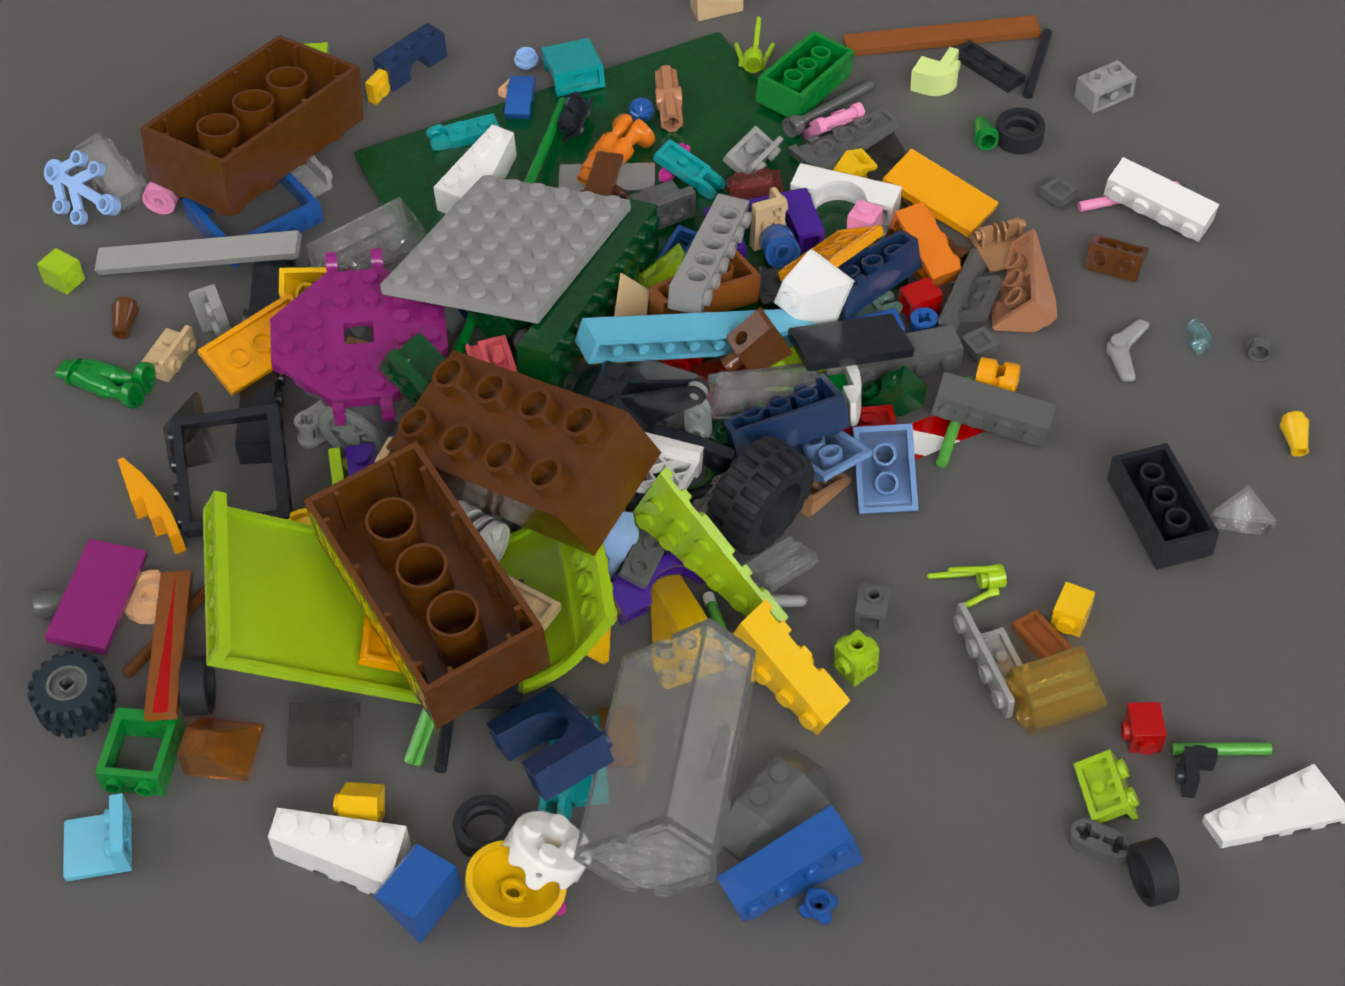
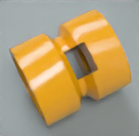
M981 357L975 381L1016 392L1021 364L1005 361L1002 365H999L996 359Z

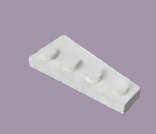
M1312 764L1205 814L1202 823L1220 848L1260 841L1265 836L1275 834L1285 836L1293 834L1295 830L1305 828L1315 830L1325 828L1326 824L1335 822L1345 824V802L1317 766Z

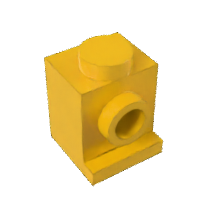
M862 148L847 150L833 171L867 178L866 174L869 171L876 170L878 165Z

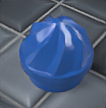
M636 98L629 106V114L634 121L640 119L643 122H647L654 115V105L647 98Z

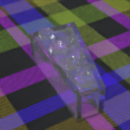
M399 197L306 244L311 267H326L325 252H336L339 272L372 268L370 249L382 248L384 264L405 259L426 236L425 228Z

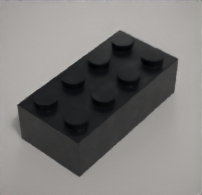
M1168 443L1112 456L1107 479L1156 570L1213 555L1219 532Z

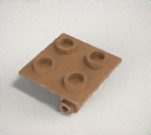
M1015 217L1012 220L1006 221V223L1000 221L999 225L992 223L989 226L977 227L976 231L968 235L974 248L978 249L989 273L1005 269L1004 266L1011 243L1024 234L1023 229H1026V221L1024 218Z

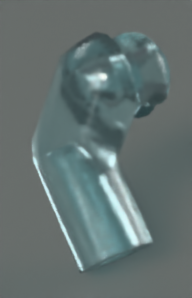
M1197 318L1192 319L1186 328L1196 339L1191 342L1190 346L1197 354H1202L1205 349L1208 350L1211 347L1212 334Z

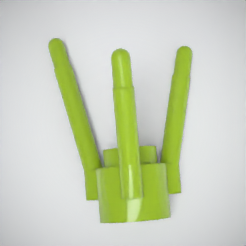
M760 16L756 18L753 47L746 50L743 56L737 42L734 43L739 66L744 67L749 73L765 70L766 63L775 47V43L772 42L763 57V53L759 49Z
M1000 563L988 566L949 567L946 572L927 574L928 579L976 576L978 587L980 589L984 588L986 591L966 601L965 605L967 608L989 597L999 596V588H1004L1007 584L1006 572Z

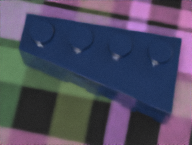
M900 230L868 245L837 267L854 280L839 316L843 319L852 317L919 270L922 266L918 239L904 230Z
M823 373L815 377L816 383L810 386L802 383L794 387V393L787 397L777 395L769 399L767 406L764 408L754 406L723 421L729 448L735 449L734 458L737 459L746 447L749 448L754 441L761 440L762 437H777L792 447L798 444H808L813 439L825 435H834L842 429L850 427L843 394Z

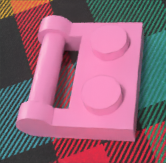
M860 102L852 104L849 109L845 110L843 108L831 113V116L826 118L819 117L809 122L810 127L803 131L805 140L831 131L840 125L849 124L855 119L864 116V107Z

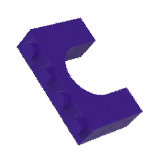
M807 188L780 193L786 197L788 202V210L785 213L786 226L791 229L800 247V255H803L825 239L824 227ZM769 195L747 199L749 200L748 212H752V203L767 200ZM711 207L703 208L704 219ZM742 239L741 243H737V250L747 260L746 244L744 239Z

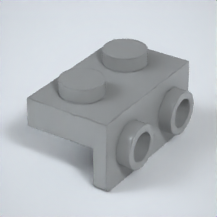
M755 126L726 154L723 161L746 181L752 174L758 176L767 165L764 163L767 159L770 161L774 160L781 151L778 146L784 139L779 136L773 142Z

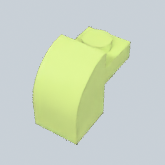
M949 47L941 61L921 56L911 73L910 90L929 96H941L952 92L957 87L958 72L961 61L958 60L959 49Z

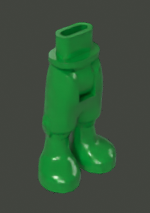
M75 358L72 361L63 360L56 370V377L64 379L68 385L76 386L101 398H114L120 401L124 407L137 409L144 403V394L149 395L153 390L156 370L154 365L148 362H139L134 372H128L122 367L106 362Z

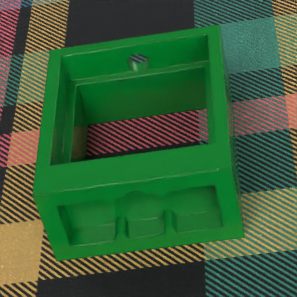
M117 707L95 770V775L102 790L113 794L121 792L137 793L144 797H151L153 795L165 796L186 732L180 714L179 719L146 722L143 709ZM126 735L163 739L152 771L115 768Z

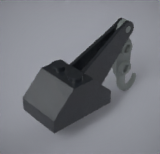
M607 360L582 372L571 391L628 411L643 431L651 433L656 422L684 411L685 431L708 439L712 433V410L709 402L705 399L710 386L700 378L647 380L635 368Z

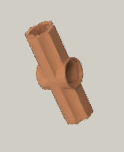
M664 65L655 71L657 87L655 88L657 111L660 113L661 128L666 129L668 132H676L678 128L683 126L681 86H678L677 71L671 68L670 65Z

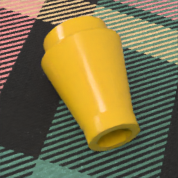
M1300 411L1284 414L1281 417L1282 422L1279 426L1289 445L1291 455L1300 457L1308 454L1309 419Z

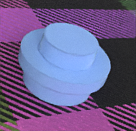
M531 47L518 49L514 57L515 65L525 70L535 67L539 62L538 54Z

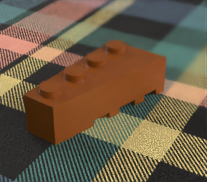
M737 249L734 258H729L726 274H721L718 290H713L710 306H705L702 313L725 312L758 302L761 275ZM674 276L650 287L648 315L685 313L668 308L669 285Z

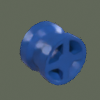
M922 307L915 309L911 313L909 333L936 328L938 324L937 313L930 308Z

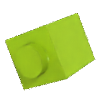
M57 248L37 263L43 282L66 295L86 279L79 260Z

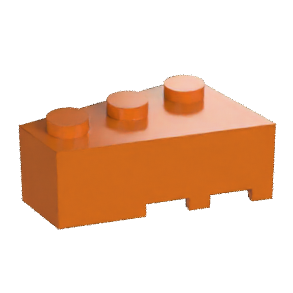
M924 201L896 211L885 237L904 230L918 239L922 267L913 273L916 279L919 281L928 277L938 287L955 281L961 270L960 259L956 254H953L948 245L947 236L944 232L940 231L936 224L934 213L930 209L928 210Z

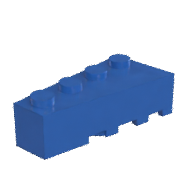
M830 805L716 878L744 922L748 919L757 918L766 910L864 862V859L853 835L833 805Z

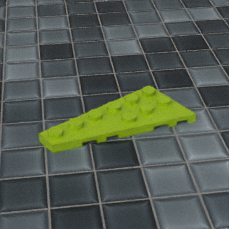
M666 466L633 511L636 524L659 541L665 550L670 551L680 559L687 569L695 572L702 578L709 588L718 592L730 602L735 610L747 617L767 599L773 607L769 612L777 622L786 621L788 618L787 614L767 589L758 587L750 577L753 573L746 564L741 566L732 555L735 551L734 548L705 513L696 511L689 501L692 496L685 488L680 490L671 480L674 474Z

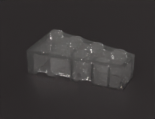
M803 363L708 374L707 383L710 386V390L705 399L711 407L712 419H729L754 406L764 408L767 406L769 399L777 395L787 397L794 393V387L802 383L810 386L816 383L815 377L820 374L818 371L808 372Z

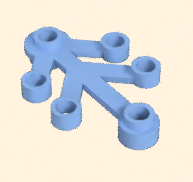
M78 150L73 151L70 158L64 162L58 159H51L45 165V180L53 185L56 196L52 206L53 211L64 215L69 213L71 205L66 199L64 185H66L73 206V210L70 213L72 224L85 225L88 221V214L84 210L81 195L95 203L97 209L103 215H117L121 209V201L118 196L112 194L102 195L84 184L96 177L101 178L106 172L104 163L91 161L86 170L74 176L69 175L70 170L77 166L84 167L88 163L87 153Z

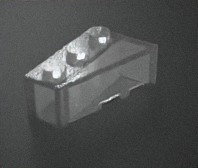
M99 131L74 145V151H84L88 155L86 166L76 167L77 174L86 170L91 161L104 163L106 167L104 176L92 179V182L89 184L94 190L100 188L104 194L118 196L121 201L120 214L143 202L142 195L148 185L145 178L141 174L137 175L134 172L126 156L122 157L117 152V147L110 138L106 139Z

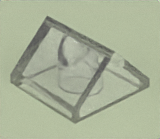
M1249 485L1214 509L1210 515L1218 530L1265 537L1276 526L1277 520Z

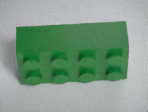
M812 31L758 77L755 101L786 117L793 114L800 116L806 114L851 75L855 50L816 31Z

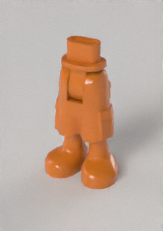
M628 114L618 115L613 121V130L603 134L595 144L594 148L589 152L586 161L581 165V172L576 176V179L586 185L597 151L623 154V165L632 157L634 153L633 145L635 143L642 148L650 147L655 142V136L650 127L640 119H636L633 122L632 117Z

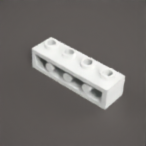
M1124 157L1108 178L1104 195L1111 200L1119 202L1135 212L1143 214L1159 224L1167 226L1197 242L1201 240L1213 222L1219 207L1218 203Z

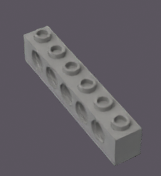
M718 193L669 285V309L685 313H702L705 306H710L713 290H718L721 274H726L729 258H734L737 243L742 242L745 228L750 226L752 212H748L749 200Z

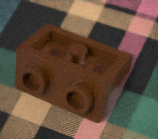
M1096 234L1090 242L1084 268L1136 282L1149 248Z

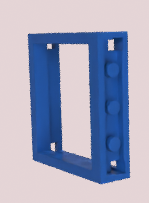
M289 173L279 182L303 206L246 235L295 230L302 233L324 221L320 202ZM181 198L186 216L206 238L227 237L206 215L212 212L213 209L189 198ZM242 263L230 264V265H231L233 268H235V267L239 266V265L242 264Z

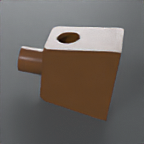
M760 307L727 335L726 339L733 348V351L720 360L729 373L744 364L751 374H757L790 356L793 352Z

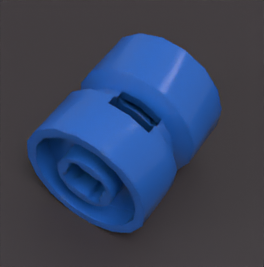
M772 224L761 233L759 239L760 247L772 267L776 266L777 269L781 270L800 257V247L791 229L786 225Z

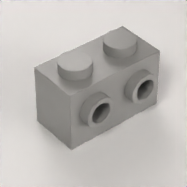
M1117 60L1077 77L1074 97L1094 114L1133 97L1137 77Z

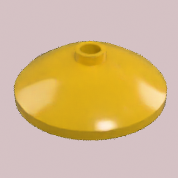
M504 840L490 843L473 855L465 873V888L472 904L487 918L506 926L531 927L548 921L562 907L567 888L561 890L558 882L554 881L546 883L540 889H530L526 885L524 870L509 863L510 847L502 846Z

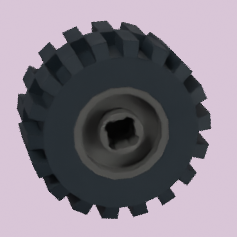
M65 651L63 656L56 654L52 656L53 660L49 662L43 661L40 664L42 668L40 670L35 669L32 674L34 680L28 682L29 692L27 695L37 718L47 731L51 730L52 734L58 737L63 732L65 738H72L73 733L77 732L78 736L82 737L86 736L85 730L91 728L92 732L99 729L97 723L102 722L105 724L109 720L106 713H113L115 709L113 703L116 702V694L101 661L98 662L97 657L92 654L87 657L83 651H78L77 654H73L72 651Z

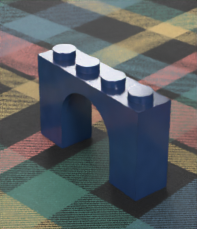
M553 686L486 723L497 749L508 761L545 741L559 738L550 746L521 762L533 789L545 802L615 761L610 751L613 743L604 729L599 731L595 721L591 717L586 718L578 704L574 706L566 693L561 694Z

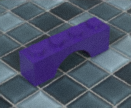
M665 550L646 589H642L619 577V574L610 579L613 584L614 604L618 612L617 620L622 626L647 613L652 604V585L663 577L681 575L690 578L698 585L705 583V581L695 572L687 569L683 562L673 553Z

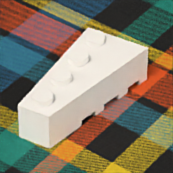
M277 808L268 834L275 857L310 871L317 870L326 874L329 879L339 883L344 881L356 886L357 890L369 895L370 893L374 894L412 846L407 826Z

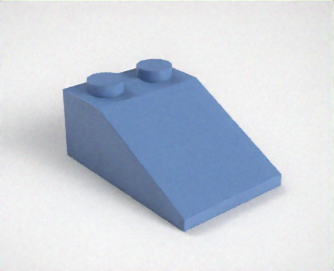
M912 424L853 427V438L871 449L873 453L872 456L855 465L859 515L918 511Z
M843 430L834 435H825L813 439L808 444L792 446V448L812 462L815 471L814 482H825L873 455L871 449Z

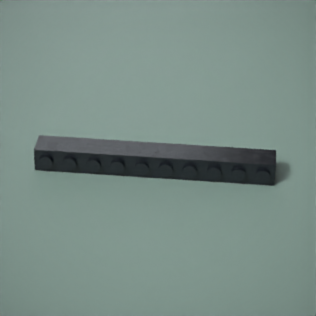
M296 258L254 262L249 303L250 310H252V307L262 310L280 299L279 268H292V266H296ZM273 370L240 391L239 408L277 403L279 407H284V393L281 390V386H286V374L280 375ZM268 419L237 423L235 448L240 465L272 463Z

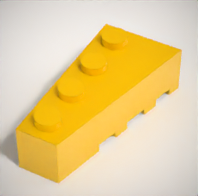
M765 599L740 623L725 647L729 650L731 657L735 661L743 663L752 672L754 679L759 684L766 685L775 694L776 700L783 707L789 708L798 716L799 722L803 727L818 735L848 704L850 699L824 668L817 669L813 665V654L805 645L799 646L792 640L788 634L792 629L784 620L779 623L769 612L773 608L772 605Z

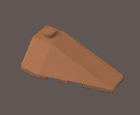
M1032 228L1011 243L1004 266L1008 271L999 290L1001 295L999 301H995L992 306V328L995 331L1035 333L1043 327L1049 326L1057 319L1056 298L1037 232Z

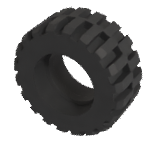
M762 437L761 440L754 441L749 448L746 447L741 452V455L732 461L729 469L723 473L718 486H715L712 492L713 496L708 502L706 515L730 545L741 554L756 555V553H761L766 547L773 545L774 541L785 533L786 528L793 523L794 518L803 508V503L808 499L809 490L814 483L815 471L812 462L777 437Z

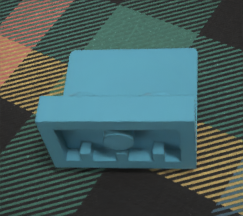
M123 793L109 795V809H105L102 815L71 819L64 822L63 877L66 881L132 871V813Z

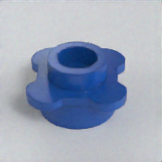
M810 888L806 892L805 904L800 906L799 913L803 918L811 917L818 920L821 925L829 924L832 920L831 912L833 908L838 906V898L825 889ZM821 904L822 907L816 908V905Z

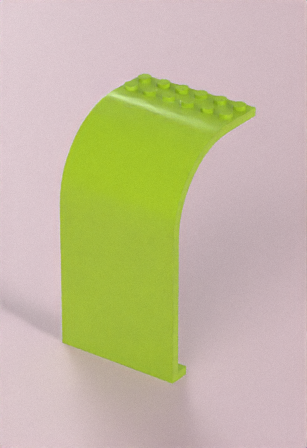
M214 490L203 508L207 666L421 704L402 673L358 665L364 613L319 543L313 525L227 506V493ZM525 527L510 534L507 548L499 561L507 575L515 579H524V584L560 602L562 607L561 611L544 631L551 665L523 680V694L541 688L571 670L600 641L609 628L615 624L618 612L614 604L613 584L610 581L608 558L605 553L604 542L596 555L592 556Z

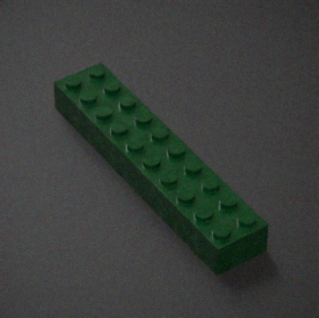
M626 198L630 200L631 210L538 324L533 323L518 343L517 373L563 388L567 376L573 374L579 359L584 358L575 342L582 318L609 317L612 312L615 313L620 272L637 282L641 270L646 269L650 257L657 253L659 240L656 239V232L659 228L660 217L657 216L656 204Z

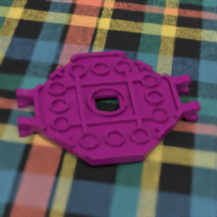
M382 248L370 249L372 269L340 272L337 264V253L325 252L326 273L270 319L272 369L280 375L286 374L294 380V384L311 395L315 393L322 397L325 403L332 407L335 426L347 425V407L381 405L383 422L395 421L393 403L401 397V392L387 379L378 367L389 352L394 348L399 350L416 334L421 333L444 357L449 354L444 306L382 294L380 284L391 273L384 268ZM368 326L373 328L374 342L345 344L344 332L351 327Z

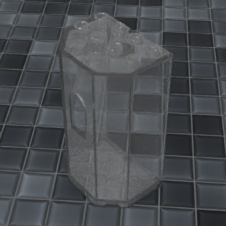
M708 618L672 634L671 641H657L622 657L605 726V731L613 743L610 751L615 761L593 775L573 857L574 861L622 890L637 892L638 887L656 889L655 895L672 897L714 883L717 880L756 678V650L726 630L718 622Z

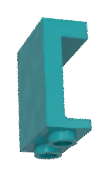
M589 38L541 48L545 71H550L553 77L557 97L568 95L575 91L582 92L606 87L603 63Z

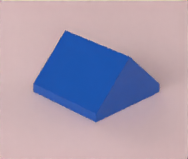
M415 844L374 893L373 897L418 942H422L463 889L455 865L419 844Z

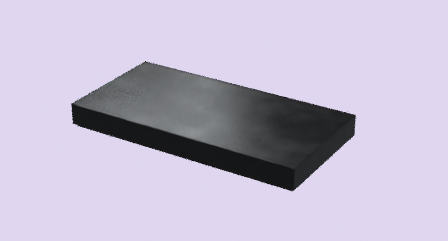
M893 314L788 328L787 334L808 372L913 357L915 350Z

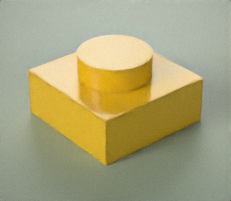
M379 68L365 82L368 102L377 105L390 92L387 71Z

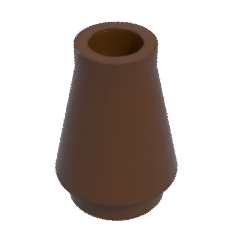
M121 296L116 298L115 302L111 305L112 335L119 339H126L129 337L130 329L139 312V308L134 299Z

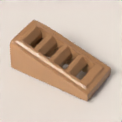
M842 472L830 479L834 483H831L829 480L814 482L809 490L811 492L808 499L803 503L804 506L800 513L810 517L818 512L851 483V478Z

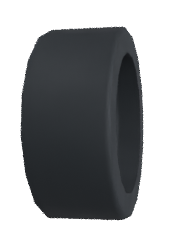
M1021 107L1007 109L1002 112L997 118L996 130L999 133L998 146L1013 154H1027L1039 149L1043 143L1045 132L1043 117L1034 110ZM1011 127H1025L1033 131V133L1017 135L1009 132L1007 129Z
M206 655L186 656L180 662L179 697L185 716L212 715L216 700L214 667L207 666Z
M488 794L471 797L462 803L455 812L453 828L457 846L463 854L472 858L482 847L496 841L505 840L516 822L513 808L506 800L496 795ZM491 814L497 815L504 820V831L493 840L485 842L475 841L467 836L466 826L477 816Z
M1154 837L1130 844L1127 850L1129 874L1134 888L1143 903L1148 907H1153L1177 900L1180 894L1178 871L1165 843L1161 839Z

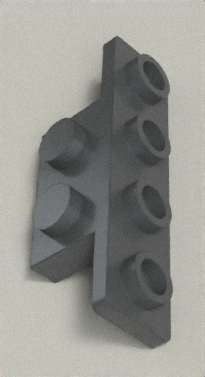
M977 248L971 249L967 259L964 261L962 270L938 318L939 327L953 324L957 332L962 322L986 321L1001 288L1002 281L999 275L982 277L986 266Z
M636 525L639 529V537L636 544H633L627 553L626 560L619 572V577L642 589H646L665 549L652 535Z

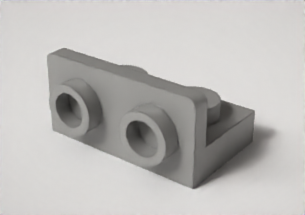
M315 155L306 160L307 164L298 166L290 172L314 197L333 188L331 182L333 175L330 169L318 162Z
M215 284L188 293L203 333L214 330L216 337H219L231 329Z

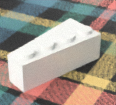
M493 124L434 186L438 211L447 214L482 176L493 175L496 178H506L517 156L513 132Z

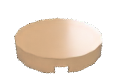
M151 569L141 572L124 612L130 620L139 624H155L161 574L159 570Z

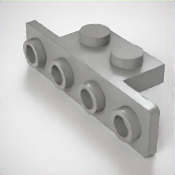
M958 603L956 616L953 617L954 627L958 634L963 635L969 657L971 659L975 658L978 664L979 676L984 684H988L995 708L1001 709L1005 718H1010L1013 715L1015 700L1009 689L1028 684L1029 675L1004 627L980 634L965 603Z

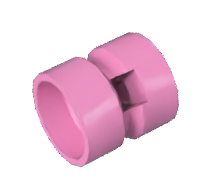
M149 182L143 192L142 200L147 208L153 212L166 215L174 211L179 197L173 191Z

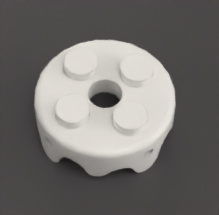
M532 811L520 816L502 844L506 848L510 847L509 863L524 870L526 885L533 890L540 889L546 883L554 881L558 882L561 890L568 888L574 882H578L590 860L589 845L582 833L565 816L544 811Z

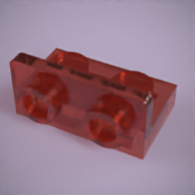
M764 168L756 173L747 175L744 172L735 173L727 178L725 186L730 196L744 200L767 196L770 194V188L776 187L780 193L784 192L779 169L771 170L770 168Z

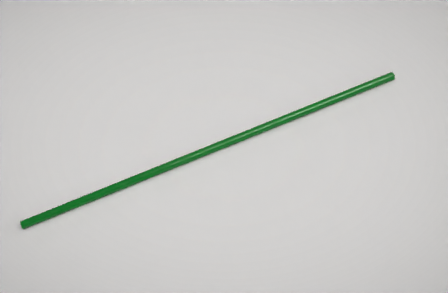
M564 97L558 100L524 181L526 183L534 184L537 180L557 132V122L562 110L565 109L564 105L567 99ZM469 314L453 349L463 354L465 353V345L469 343L476 326L475 321Z

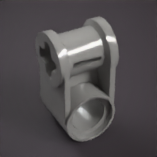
M319 400L308 409L299 412L294 417V426L299 431L297 440L303 448H315L326 440L318 424L319 416L326 408L322 404V400Z

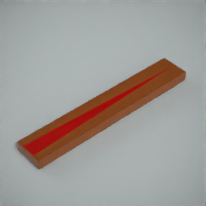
M191 570L163 572L160 574L144 708L146 722L179 719V668L186 652L193 585Z

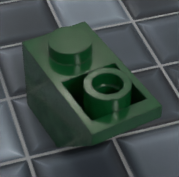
M905 365L895 371H889L886 375L874 381L867 382L861 390V407L891 404L896 416H904L923 407L928 385Z

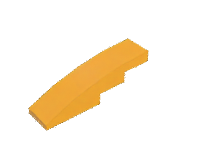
M124 458L117 459L137 518L149 516L156 537L168 533L175 554L187 551L172 512L158 490Z

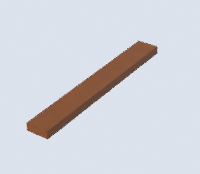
M1036 15L843 34V43L845 46L855 50L854 56L960 46L970 40L979 44L1040 37L1041 29Z

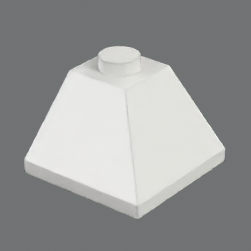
M811 249L783 280L774 303L794 319L818 324L835 322L841 313L854 280Z

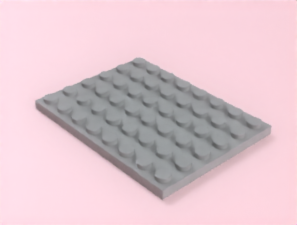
M493 175L482 176L380 284L381 292L384 295L538 324L631 210L630 200L619 198L615 195H598L591 191L580 192L566 187H550L542 183L532 184L520 182L517 179H501Z

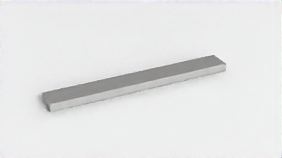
M298 230L102 247L98 248L94 271L98 275L295 259L299 258L302 235Z

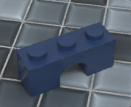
M429 23L424 24L373 58L375 72L379 68L387 71L390 91H396L411 81L410 70L416 60L430 68L447 57L444 33Z

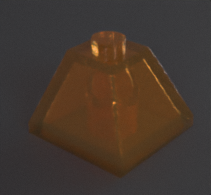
M204 717L186 727L177 753L185 775L248 782L264 725Z

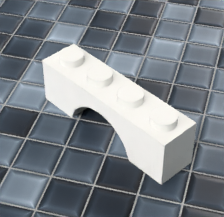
M800 163L790 185V191L807 188L815 209L821 204L833 200H844L856 204L858 199L882 206V225L885 226L890 225L895 212L899 210L901 205L902 186Z

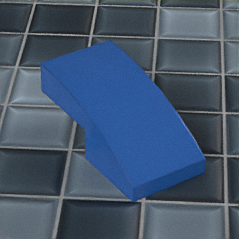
M510 76L505 102V118L531 119L532 101H534L535 76Z

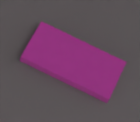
M88 539L46 632V642L107 655L147 561V551Z

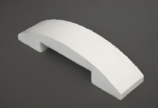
M857 365L826 369L827 375L844 373L849 385L843 386V396L850 427L856 426L861 415V376Z

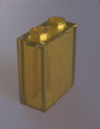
M1083 645L1014 667L1005 675V682L1018 708V721L1022 728H1026L1028 735L1098 713L1108 705Z

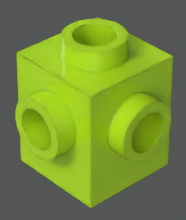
M857 629L849 636H842L834 646L833 667L851 685L855 687L878 670L879 647L874 639L869 636L866 637Z

